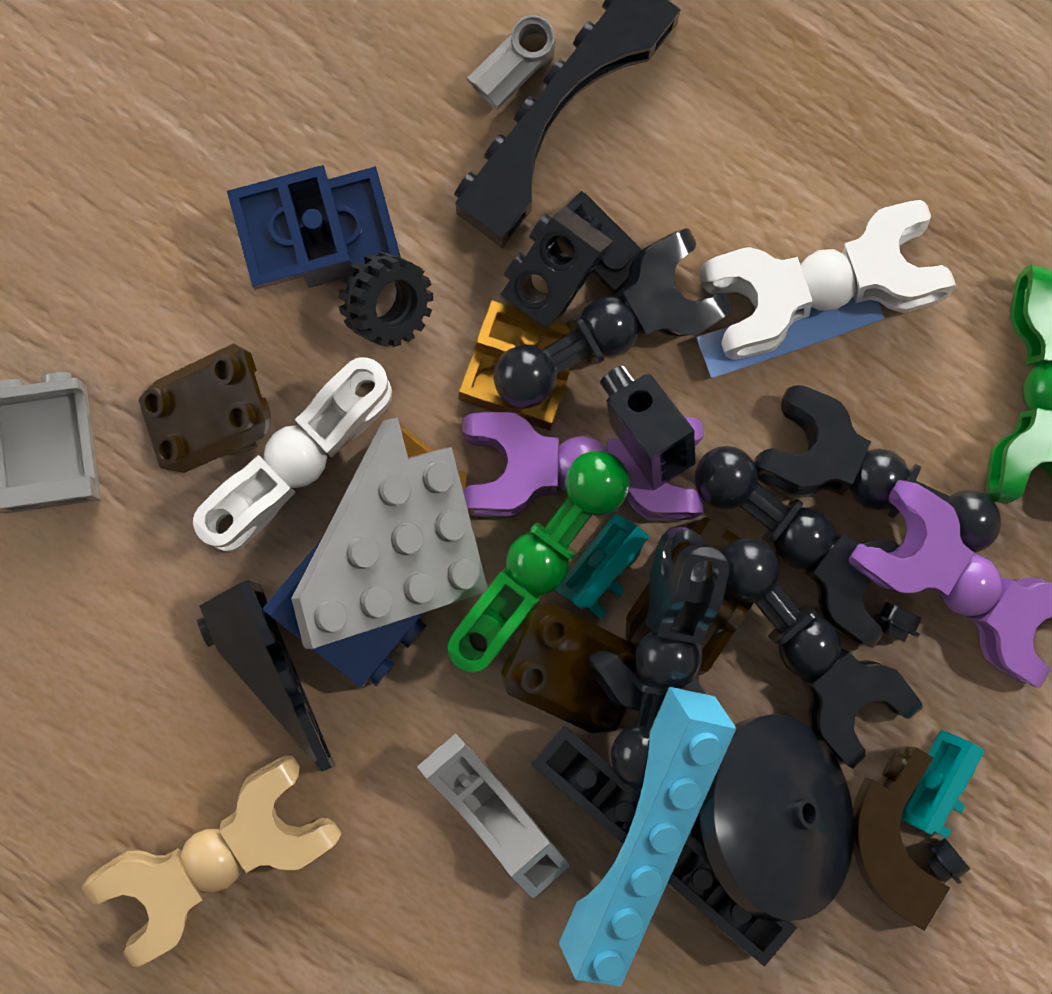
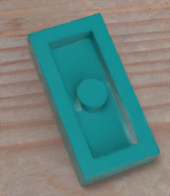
M615 513L567 573L564 582L555 591L579 608L583 609L585 607L597 617H605L608 612L599 605V598L605 590H609L619 597L623 594V587L614 579L617 575L620 576L626 567L637 560L641 553V548L650 536L636 524Z
M941 729L928 752V755L933 757V760L907 801L901 820L930 835L935 832L945 838L949 837L952 830L944 826V823L952 809L959 813L963 812L964 804L957 799L960 794H963L985 750L973 742Z

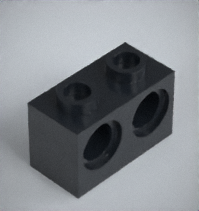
M566 206L552 217L545 213L529 235V238L535 241L527 255L520 252L511 262L504 273V276L510 281L500 294L547 330L564 315L613 242V240ZM558 235L564 236L572 242L574 256L567 255L560 250L557 244ZM532 275H538L546 281L548 294L541 293L534 287Z

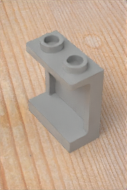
M69 372L45 374L41 376L42 383L23 385L21 379L0 380L1 513L101 500L87 385L78 378H72Z

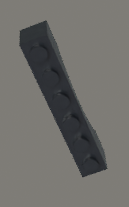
M669 0L604 1L602 8L606 10L596 24L588 21L582 27L572 44L576 47L575 51L566 62L560 58L553 64L543 80L547 86L539 97L534 99L532 96H529L520 106L513 119L517 122V125L507 137L499 134L484 154V158L488 161L477 175L470 172L461 181L454 193L458 198L455 202L456 214L501 248L505 246L532 211V179L536 158L545 135L557 116L578 93L598 79L624 67L648 62L678 24L681 9Z

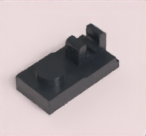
M581 191L566 207L613 240L593 270V273L614 294L628 281L631 262L641 248L586 193ZM558 235V238L574 253L572 242L568 238Z

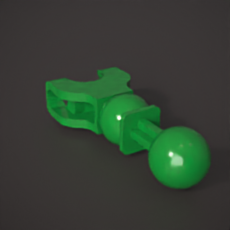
M590 451L580 455L571 463L565 476L567 499L546 527L537 522L531 527L530 530L532 532L521 535L511 544L506 554L505 569L498 574L452 634L448 643V655L458 668L467 672H478L487 667L505 648L544 594L553 592L564 582L568 573L569 560L577 554V551L569 545L592 515L611 513L624 502L629 491V475L624 464L616 456L605 451ZM477 632L484 636L487 640V649L475 646L472 641V633Z

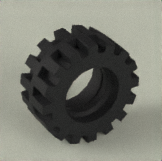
M378 252V256L373 254L364 256L365 264L356 261L351 266L354 271L353 275L345 274L342 282L347 284L346 290H339L338 296L339 299L345 302V304L339 306L340 314L347 317L343 322L348 328L354 330V333L371 342L386 347L387 345L393 347L401 346V339L407 342L414 339L413 331L418 330L421 332L425 327V324L422 322L423 317H430L432 309L427 307V302L434 301L433 292L426 289L432 285L430 279L423 275L425 271L421 267L404 258L384 252ZM394 281L396 287L395 301L385 315L377 317V298L381 290L388 283Z

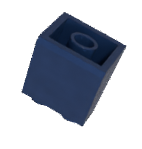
M320 541L263 608L266 613L301 641L302 638L291 598ZM427 612L319 646L312 650L358 687L364 688L369 681L377 687L394 667L395 663L389 657L402 643L409 648L425 630L427 625L421 619Z

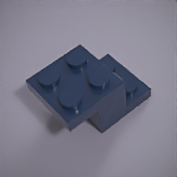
M324 165L227 191L254 290L301 277L304 278L308 288L341 280L345 274L352 276L354 271L351 266L356 261L365 264L364 256L373 254L378 256V252H384L401 257L376 166L329 179Z

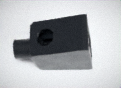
M618 366L603 376L600 384L609 395V398L606 400L609 423L653 490H656L696 464L695 430L652 375L644 374L634 381L624 366Z

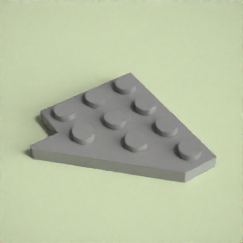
M398 417L381 422L291 598L303 646L306 649L323 646L482 594L488 589L452 447L441 448L408 458Z

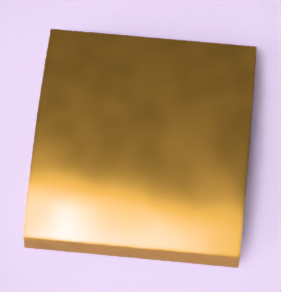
M492 300L477 338L475 351L460 388L458 400L493 412L516 413L531 425L550 431L572 367L557 375L555 389L544 403L527 409L514 407L500 397L494 385V368L498 359L507 350L519 345H531L544 349L571 333L568 326L556 322L547 330L522 310Z

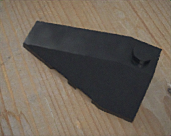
M246 580L199 605L203 617L197 619V624L208 647L216 646L219 654L322 772L335 767L334 760L276 620L263 610L268 601L261 584Z

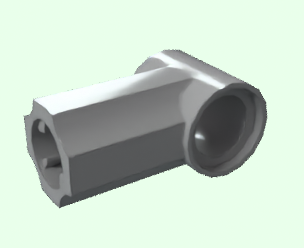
M529 15L521 18L512 28L511 35L467 78L468 82L489 105L498 110L538 69L544 68L553 59L556 49L553 27L548 20L541 16ZM528 34H540L546 39L547 43L544 48L537 52H528L520 45L522 39Z

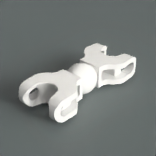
M915 200L882 208L870 219L865 233L859 239L844 244L842 253L834 249L818 250L806 257L801 264L798 257L779 260L764 251L750 247L735 250L706 261L698 274L702 286L707 292L713 295L737 292L749 298L755 307L752 316L731 325L724 333L721 345L725 356L732 360H739L776 350L786 338L789 327L795 321L809 317L811 307L819 311H834L847 304L854 297L855 303L873 300L880 302L891 310L906 313L947 299L956 288L953 275L947 267L940 265L918 268L908 263L900 253V245L921 236L927 229L931 219L927 204L921 200Z
M360 357L350 361L319 391L310 405L295 419L299 425L283 427L275 432L266 443L263 458L259 455L255 457L245 468L218 487L198 507L193 517V526L198 537L206 544L212 545L219 550L225 552L238 551L249 543L296 493L292 488L308 486L317 480L325 469L327 454L332 458L347 443L364 432L390 405L393 391L382 366L375 360ZM362 384H375L374 389L365 397L355 395V392ZM227 515H232L233 524L226 532L220 534L218 531L220 521Z

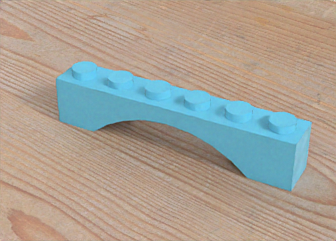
M669 687L650 730L648 759L643 787L626 840L614 864L603 880L587 896L576 902L559 941V945L575 980L622 986L736 731L735 725L715 696Z

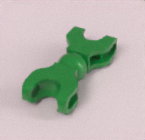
M1032 264L1026 266L1016 279L1009 317L1014 331L1026 346V365L1034 367L1027 374L1022 386L1023 400L1029 410L1018 414L1016 428L1010 435L996 443L990 451L986 493L994 502L1002 504L1018 500L1024 494L1031 470L1036 466L1046 470L1052 479V271Z

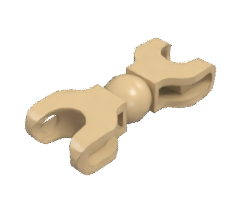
M293 756L280 757L246 777L238 795L237 808L233 814L221 821L220 829H206L195 833L185 842L182 851L177 848L166 855L156 856L146 851L124 852L87 878L81 890L93 904H101L109 899L125 895L135 897L146 907L149 921L130 936L123 955L130 966L140 967L174 948L183 934L189 909L203 900L204 892H218L230 887L239 878L242 869L245 873H248L258 866L269 865L279 870H299L336 845L341 836V831L331 819L320 818L312 823L296 827L285 824L276 815L274 808L275 800L286 789L294 785L299 776L300 766Z

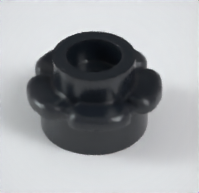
M887 601L880 614L875 613L874 615L876 619L882 621L880 626L883 633L904 643L909 634L915 637L920 635L916 630L922 618Z
M943 838L935 846L929 843L927 847L932 854L925 859L928 865L944 884L951 878L957 884H961L962 881L959 878L967 873L970 867L946 838Z

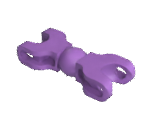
M472 413L462 420V434L469 443L497 449L505 457L507 463L505 473L495 482L470 485L464 489L463 493L468 513L471 516L512 518L526 510L532 501L539 496L557 495V486L566 493L565 476L569 466L577 457L590 451L611 453L624 464L630 481L629 491L625 500L630 503L634 511L647 520H693L703 514V499L700 493L694 489H684L665 483L656 490H653L619 438H608L607 446L594 438L579 436L570 438L558 446V437L541 436L534 431L528 421L516 413ZM685 417L695 430V446H697L704 437V425L697 418Z
M898 480L889 495V501L905 517L907 532L903 543L895 551L889 553L880 548L866 547L864 544H859L850 556L849 563L880 587L893 589L901 593H914L923 589L939 593L940 598L951 611L961 616H966L977 625L980 632V647L985 659L990 664L1021 683L1041 688L1050 673V667L1035 653L1033 638L1037 627L1046 618L1052 617V581H1044L1034 577L1019 578L1014 581L1001 577L1000 572L989 559L979 554H974L973 551L963 544L960 537V523L957 514L949 503L917 483Z

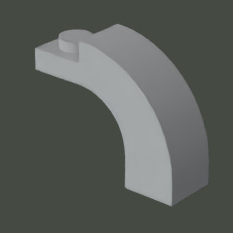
M456 733L417 766L424 777L474 829L510 876L532 898H535L571 866L503 783Z

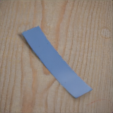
M854 297L847 304L834 311H819L811 307L809 317L795 321L789 327L786 338L776 350L739 360H732L726 357L721 345L724 333L729 327L696 338L710 376L714 378L842 335L885 318L879 302L867 300L855 303Z

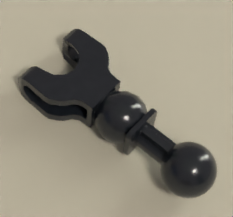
M684 228L675 231L638 251L631 262L629 278L625 287L612 296H603L592 300L583 309L579 318L566 322L571 333L544 349L531 345H519L503 353L495 365L493 374L494 385L500 397L506 403L517 408L527 409L539 406L552 395L556 386L557 375L585 358L592 365L603 362L604 358L613 359L622 356L634 346L638 337L647 336L654 331H659L668 336L683 337L696 335L731 313L732 305L724 293L707 295L700 300L692 301L686 299L676 288L674 281L676 265L687 254L695 250L696 240L690 229Z
M795 385L786 389L781 402V410L786 418L805 431L809 441L808 451L798 455L782 452L774 448L762 451L754 459L760 482L792 498L811 496L822 490H829L843 496L849 489L853 498L865 508L875 510L890 509L888 516L891 518L900 513L889 501V495L897 481L917 483L949 503L955 509L960 523L961 540L974 553L983 551L997 539L1001 529V514L997 505L989 496L975 490H964L948 496L916 481L921 466L915 464L909 470L905 460L894 451L880 448L868 450L871 441L856 433L852 427L850 415L840 401L802 385Z
M720 446L708 451L698 462L694 476L696 489L702 499L709 505L719 509L741 507L768 528L762 540L766 543H773L777 555L785 564L795 569L806 570L804 573L816 583L819 590L818 603L823 618L859 645L874 648L882 636V629L864 609L863 594L871 580L855 569L849 563V558L859 544H864L866 547L880 548L886 553L895 551L899 545L893 541L886 540L856 543L845 534H835L832 523L822 512L814 508L802 507L803 503L799 499L791 500L785 505L758 484V471L755 463L743 450L732 446Z
M677 527L666 531L658 542L650 572L649 609L645 622L652 631L642 638L636 649V668L638 673H633L631 679L638 689L643 692L636 724L624 729L616 737L611 748V764L615 774L623 783L636 789H642L648 759L650 730L669 687L687 690L685 686L693 681L698 672L700 660L697 644L703 645L707 629L721 608L729 576V564L725 556L715 547L707 545L700 535L687 527ZM679 543H690V546L680 552L674 564L671 559L673 549ZM710 560L713 565V571L706 579L707 562Z
M740 539L730 543L722 550L721 553L729 564V576L725 594L739 602H754L776 628L768 635L769 640L779 645L780 658L785 667L793 674L803 677L802 681L811 692L812 700L809 707L810 727L821 736L840 762L854 769L866 756V750L854 731L855 717L862 706L872 701H882L893 713L906 719L913 718L922 710V702L896 669L871 660L858 661L851 652L841 648L840 636L829 621L818 617V613L814 608L804 605L798 609L777 584L780 573L779 562L770 547L755 539Z

